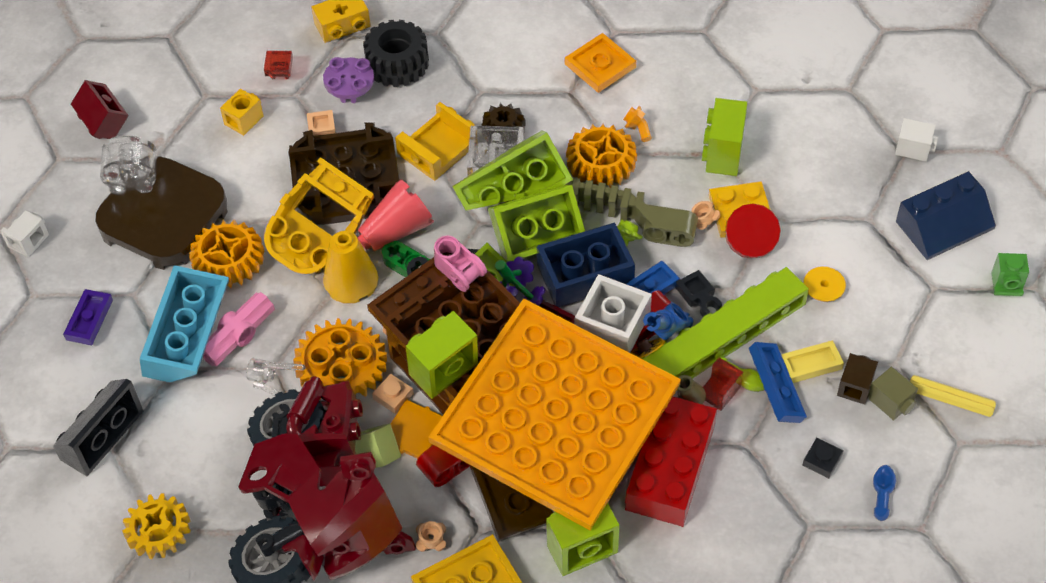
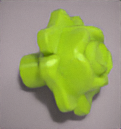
M620 220L617 228L626 246H628L629 241L643 238L642 235L638 234V225L631 221Z

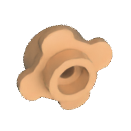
M710 201L698 202L691 211L698 217L697 228L700 230L707 228L713 221L720 218V212L714 210L713 204Z
M433 521L419 524L416 527V533L418 534L417 550L421 552L427 549L444 550L446 542L443 540V535L446 532V526L443 523ZM433 535L434 538L429 539L428 536Z

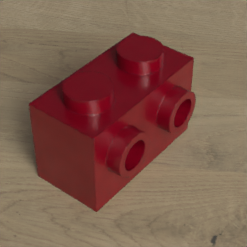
M84 80L71 102V106L76 111L78 118L86 125L88 132L97 139L106 138L114 140L129 116L107 85L103 83Z

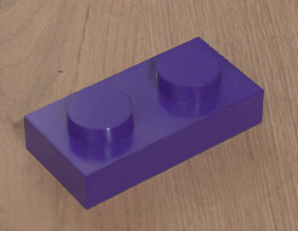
M84 289L63 333L65 340L92 346L113 302L111 294Z

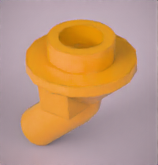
M638 106L637 109L631 107L623 119L627 122L624 127H631L635 130L638 126L642 142L650 141L652 139L646 120L643 118L645 113L642 111L641 106Z

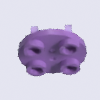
M332 58L323 74L324 87L328 93L340 98L342 103H345L346 99H351V103H356L357 97L367 93L374 83V73L370 62L365 58Z

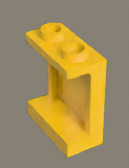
M439 102L436 104V115L411 136L402 131L395 137L399 156L436 181L478 145L477 127L472 121L464 119L452 107H447Z

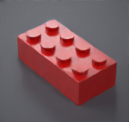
M672 397L641 447L626 492L625 511L684 527L715 428L717 408Z

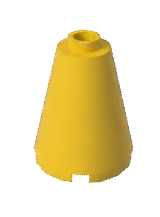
M340 231L331 237L323 275L325 290L333 300L341 303L354 304L360 302L361 298L367 295L368 297L371 296L378 286V272L357 236L350 231Z

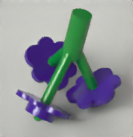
M516 257L514 261L505 263L504 260H499L495 263L496 270L503 278L500 283L514 297L517 296L518 289L524 295V299L538 306L542 303V295L546 291L543 286H536L532 292L525 288L526 284L531 283L534 279L531 274L534 271V265L531 261H524L522 257Z

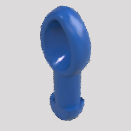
M882 465L878 468L873 477V486L877 492L874 516L879 521H884L889 516V495L893 492L896 485V475L888 465Z

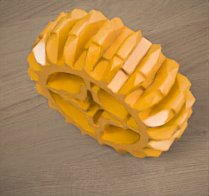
M602 123L601 127H595L592 124L589 130L582 127L581 133H574L573 139H570L566 150L568 170H571L572 177H578L582 183L586 180L593 181V184L597 185L599 183H606L609 188L612 187L614 182L621 185L623 179H629L630 173L634 172L637 153L635 142H632L630 135H625L623 129L616 131L614 124L610 128L605 127L604 123Z
M223 220L221 225L217 226L212 222L211 229L202 228V235H195L196 242L191 243L189 258L192 263V269L229 277L228 286L230 289L233 283L238 282L242 286L243 279L245 278L252 280V273H259V265H263L265 250L259 234H256L253 227L248 228L245 222L238 225L235 220L230 224Z

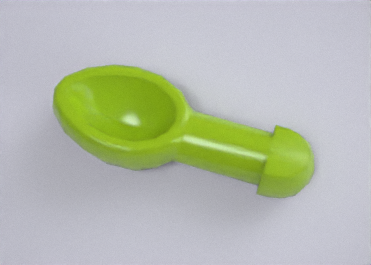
M719 357L715 360L714 366L719 372L723 371L737 378L743 388L754 392L765 390L758 371L750 368H740L728 362V359L724 357Z

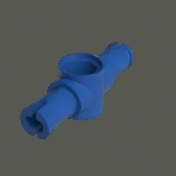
M671 302L663 310L646 314L643 322L645 326H649L647 327L648 330L654 331L660 338L667 340L674 333L688 327L691 328L694 320L692 317H688L690 315L688 312H684L677 304Z

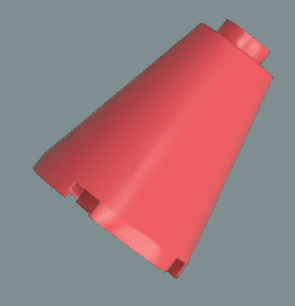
M400 179L395 183L358 229L360 235L357 238L365 250L371 248L375 252L388 243L398 241L434 223V220L431 219V213L417 194L407 192L410 186Z

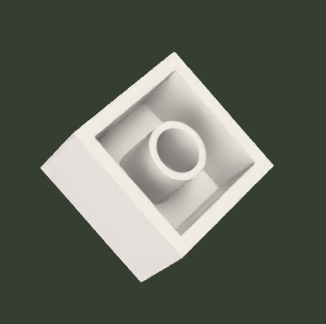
M598 274L575 316L574 324L630 353L644 327L643 319L651 311L652 294Z

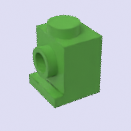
M998 253L991 272L994 295L1023 296V287L1029 274L1027 254Z

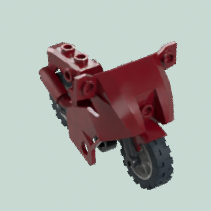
M312 376L309 381L304 383L300 392H297L296 389L288 390L287 393L278 392L275 394V397L265 399L261 407L257 406L253 411L254 416L250 417L248 421L250 428H247L249 439L254 447L238 487L243 494L253 493L266 518L258 521L259 524L254 527L251 525L246 528V533L243 536L239 535L235 540V547H231L229 553L231 559L228 560V564L237 583H302L304 580L307 581L310 576L315 581L321 566L324 567L331 581L358 570L383 551L388 555L416 550L413 538L402 532V526L374 474L376 461L372 452L360 454L355 452L356 440L361 439V429L357 420L358 417L363 416V407L361 400L356 398L349 380L324 386L319 377ZM260 470L267 471L266 475L261 479L250 480L255 472ZM262 566L259 572L253 570Z

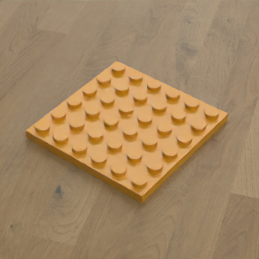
M523 298L428 439L429 443L591 531L678 389L681 379Z

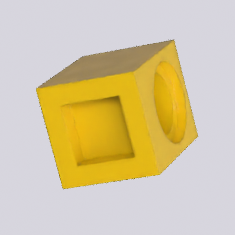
M241 88L220 107L224 125L243 136L264 117L261 100L258 96L248 93Z

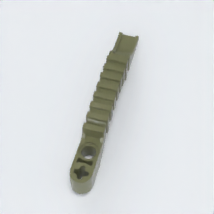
M573 178V181L565 184L573 186L577 204L579 205V201L584 202V210L590 211L591 204L594 203L596 204V213H603L605 205L609 206L608 217L615 218L616 210L621 209L620 220L634 219L643 229V237L650 242L680 247L690 246L694 242L698 217L691 211L647 205L644 203L645 192L638 191L637 197H635L631 193L630 188H625L623 191L618 189L619 186L612 185L609 188L606 187V183L594 185L593 181L586 180V183H582L577 178Z

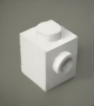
M904 118L895 155L927 162L929 151L935 152L938 136H933L935 125Z

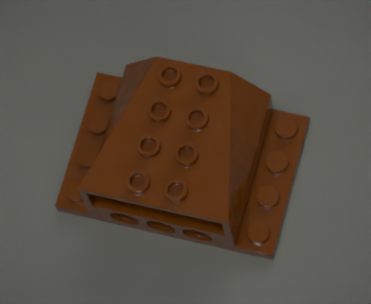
M446 252L442 255L450 256L452 253ZM433 257L367 304V308L374 318L386 329L390 358L444 415L477 365L431 399L409 375L406 345L410 339L416 334H423L431 328L432 324L439 317H446L454 311L477 334L479 364L520 302L488 270L486 275L479 276L469 284V289L466 292L459 290L445 274L437 269Z

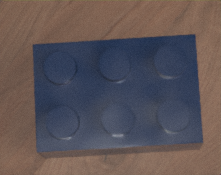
M615 222L537 246V266L554 305L557 307L585 300L598 274L624 284L635 278V263Z

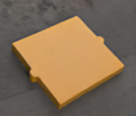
M406 399L390 423L400 453H406L418 459L424 451L433 446V444L429 443L428 437L442 418V415L431 411L428 406L424 408Z

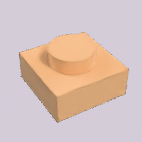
M332 110L307 113L308 130L313 131V136L336 133Z
M390 374L372 393L373 400L396 414L406 399L409 400L414 393L412 387Z

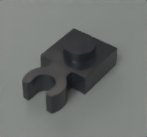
M700 270L676 281V290L690 307L697 304L700 306L702 317L710 313L707 307H714L716 311L722 308L721 301L714 297L715 288Z

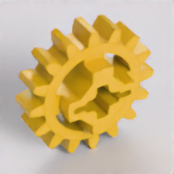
M161 493L156 500H154L152 494H149L148 502L145 503L138 499V508L128 509L131 518L123 519L126 528L122 532L125 539H127L130 549L135 548L139 556L146 552L149 559H153L155 553L158 552L162 558H165L166 550L168 549L174 553L177 552L175 544L177 542L185 544L186 540L183 534H188L191 531L188 525L191 520L184 504H178L174 496L167 501L164 493ZM173 516L176 517V525H175V526L172 525V523L174 522ZM139 525L141 526V529L139 530L141 534L140 536H138L137 533Z

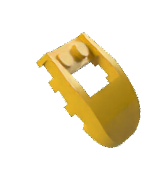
M321 157L317 160L319 165L309 175L305 173L297 181L294 188L288 194H284L279 201L281 204L274 216H271L264 233V242L269 254L288 269L300 274H314L325 268L329 243L332 235L296 211V208L310 188L313 186L355 215L345 231H350L354 234L357 233L374 198L372 192Z

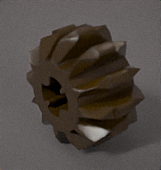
M500 102L497 108L490 105L489 111L484 112L481 123L483 134H485L487 141H494L496 146L504 143L507 147L509 142L517 144L518 138L523 137L525 133L526 120L524 115H522L520 108H513L511 103L508 106H503Z

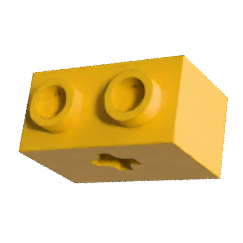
M327 0L311 6L314 24L325 43L371 27L369 10L363 0Z

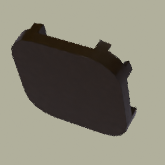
M364 122L365 129L341 133L313 136L312 130L302 132L303 137L296 141L293 146L289 145L288 154L292 187L294 188L297 181L305 173L309 175L319 165L317 160L321 157L374 194V198L364 216V219H367L395 183L399 181L394 140L391 132L387 133L385 130L375 127V122ZM313 186L296 208L297 212L316 225L352 221L355 217L354 214Z
M161 156L149 157L132 167L102 202L96 212L95 222L103 241L110 247L115 243L153 261L155 268L165 270V266L175 265L180 262L186 265L190 261L189 252H191V243L196 242L195 235H202V228L210 229L212 222L215 223L218 218L224 220L228 212L227 198L221 183L214 178L169 158Z

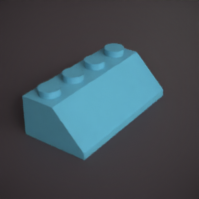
M174 265L140 356L142 377L170 383L197 375L229 282V277Z

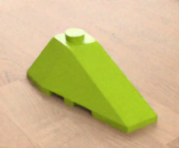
M541 130L452 187L464 209L471 210L516 200L567 184L573 178L547 132Z

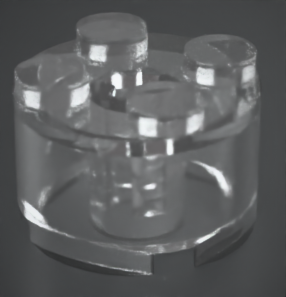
M131 135L116 136L109 139V144L106 146L103 144L100 178L109 187L111 193L123 194L126 190H137L142 193L152 191L153 184L156 181L157 149L155 145L148 141V145L140 142V137Z

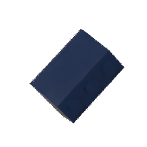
M969 171L901 201L896 218V223L926 260L992 231L996 227L986 191Z

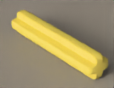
M913 375L910 379V382L918 388L917 394L991 417L996 407L994 400L917 375Z

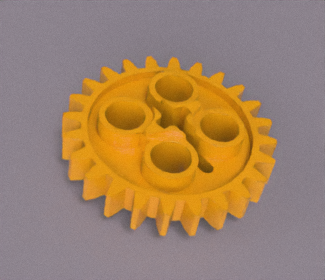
M337 318L335 325H331L328 320H325V328H321L316 324L314 325L315 333L306 331V340H298L299 348L294 350L295 358L293 362L296 378H300L301 387L312 376L319 377L324 386L349 380L355 395L360 393L366 397L367 387L375 390L376 381L382 382L383 380L382 372L387 370L385 343H380L379 334L373 335L372 327L363 330V322L361 321L356 326H352L351 319H348L346 324H341L340 318Z

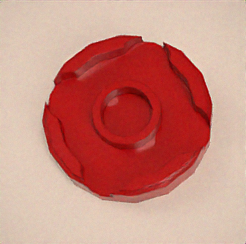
M754 203L742 205L734 210L726 221L725 237L732 251L745 258H760L770 253L778 243L781 232L779 220L775 214L764 205Z

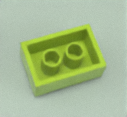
M562 185L488 208L501 256L507 262L514 261L516 257L524 258L537 254L538 245L585 232L572 185Z

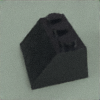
M128 379L110 381L104 389H101L96 394L92 403L77 415L75 422L66 432L59 435L56 443L53 445L60 461L85 476H88L144 412L132 381Z

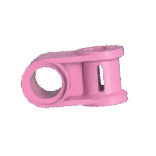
M442 236L435 242V266L459 290L466 292L469 289V284L479 276L482 277L487 274V268L482 260L471 253L453 236ZM446 252L452 253V255L445 256L442 254Z

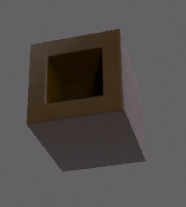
M850 353L840 380L837 396L865 405L878 361L871 360L864 355Z

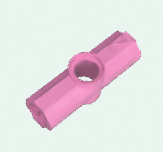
M256 292L236 312H227L218 323V329L209 337L203 354V358L208 364L218 366L237 346L244 347L253 339L256 328L275 310L274 304L266 295Z

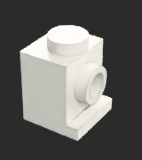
M26 210L19 218L13 221L8 229L3 227L0 230L7 247L28 258L49 236L43 217L36 212L30 213Z

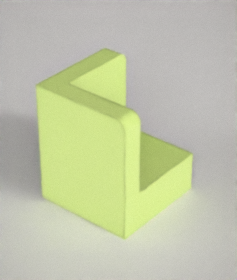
M390 423L368 428L361 432V439L356 440V454L372 452L376 461L375 468L386 466L401 457Z

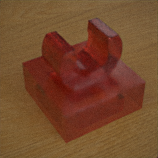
M266 51L265 76H270L272 79H276V77L289 79L293 62L292 51Z

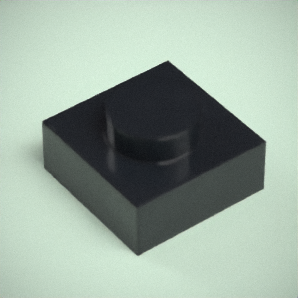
M816 437L803 460L802 466L830 479L844 450Z

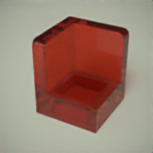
M719 357L712 365L711 378L703 386L706 392L705 401L722 411L741 388L743 371Z

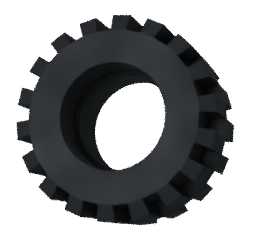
M388 20V23L381 22L378 24V27L370 29V33L366 34L365 41H363L365 59L370 62V66L373 69L374 81L377 83L382 82L384 86L393 85V87H399V85L408 86L410 85L409 82H417L419 76L423 77L425 70L429 66L425 33H422V29L419 26L415 27V24L412 22L405 23V20Z

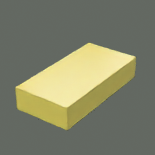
M833 340L781 354L793 383L842 370L844 365Z

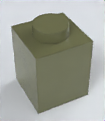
M891 366L871 383L867 398L894 421L901 414L907 415L915 407V397L918 388Z

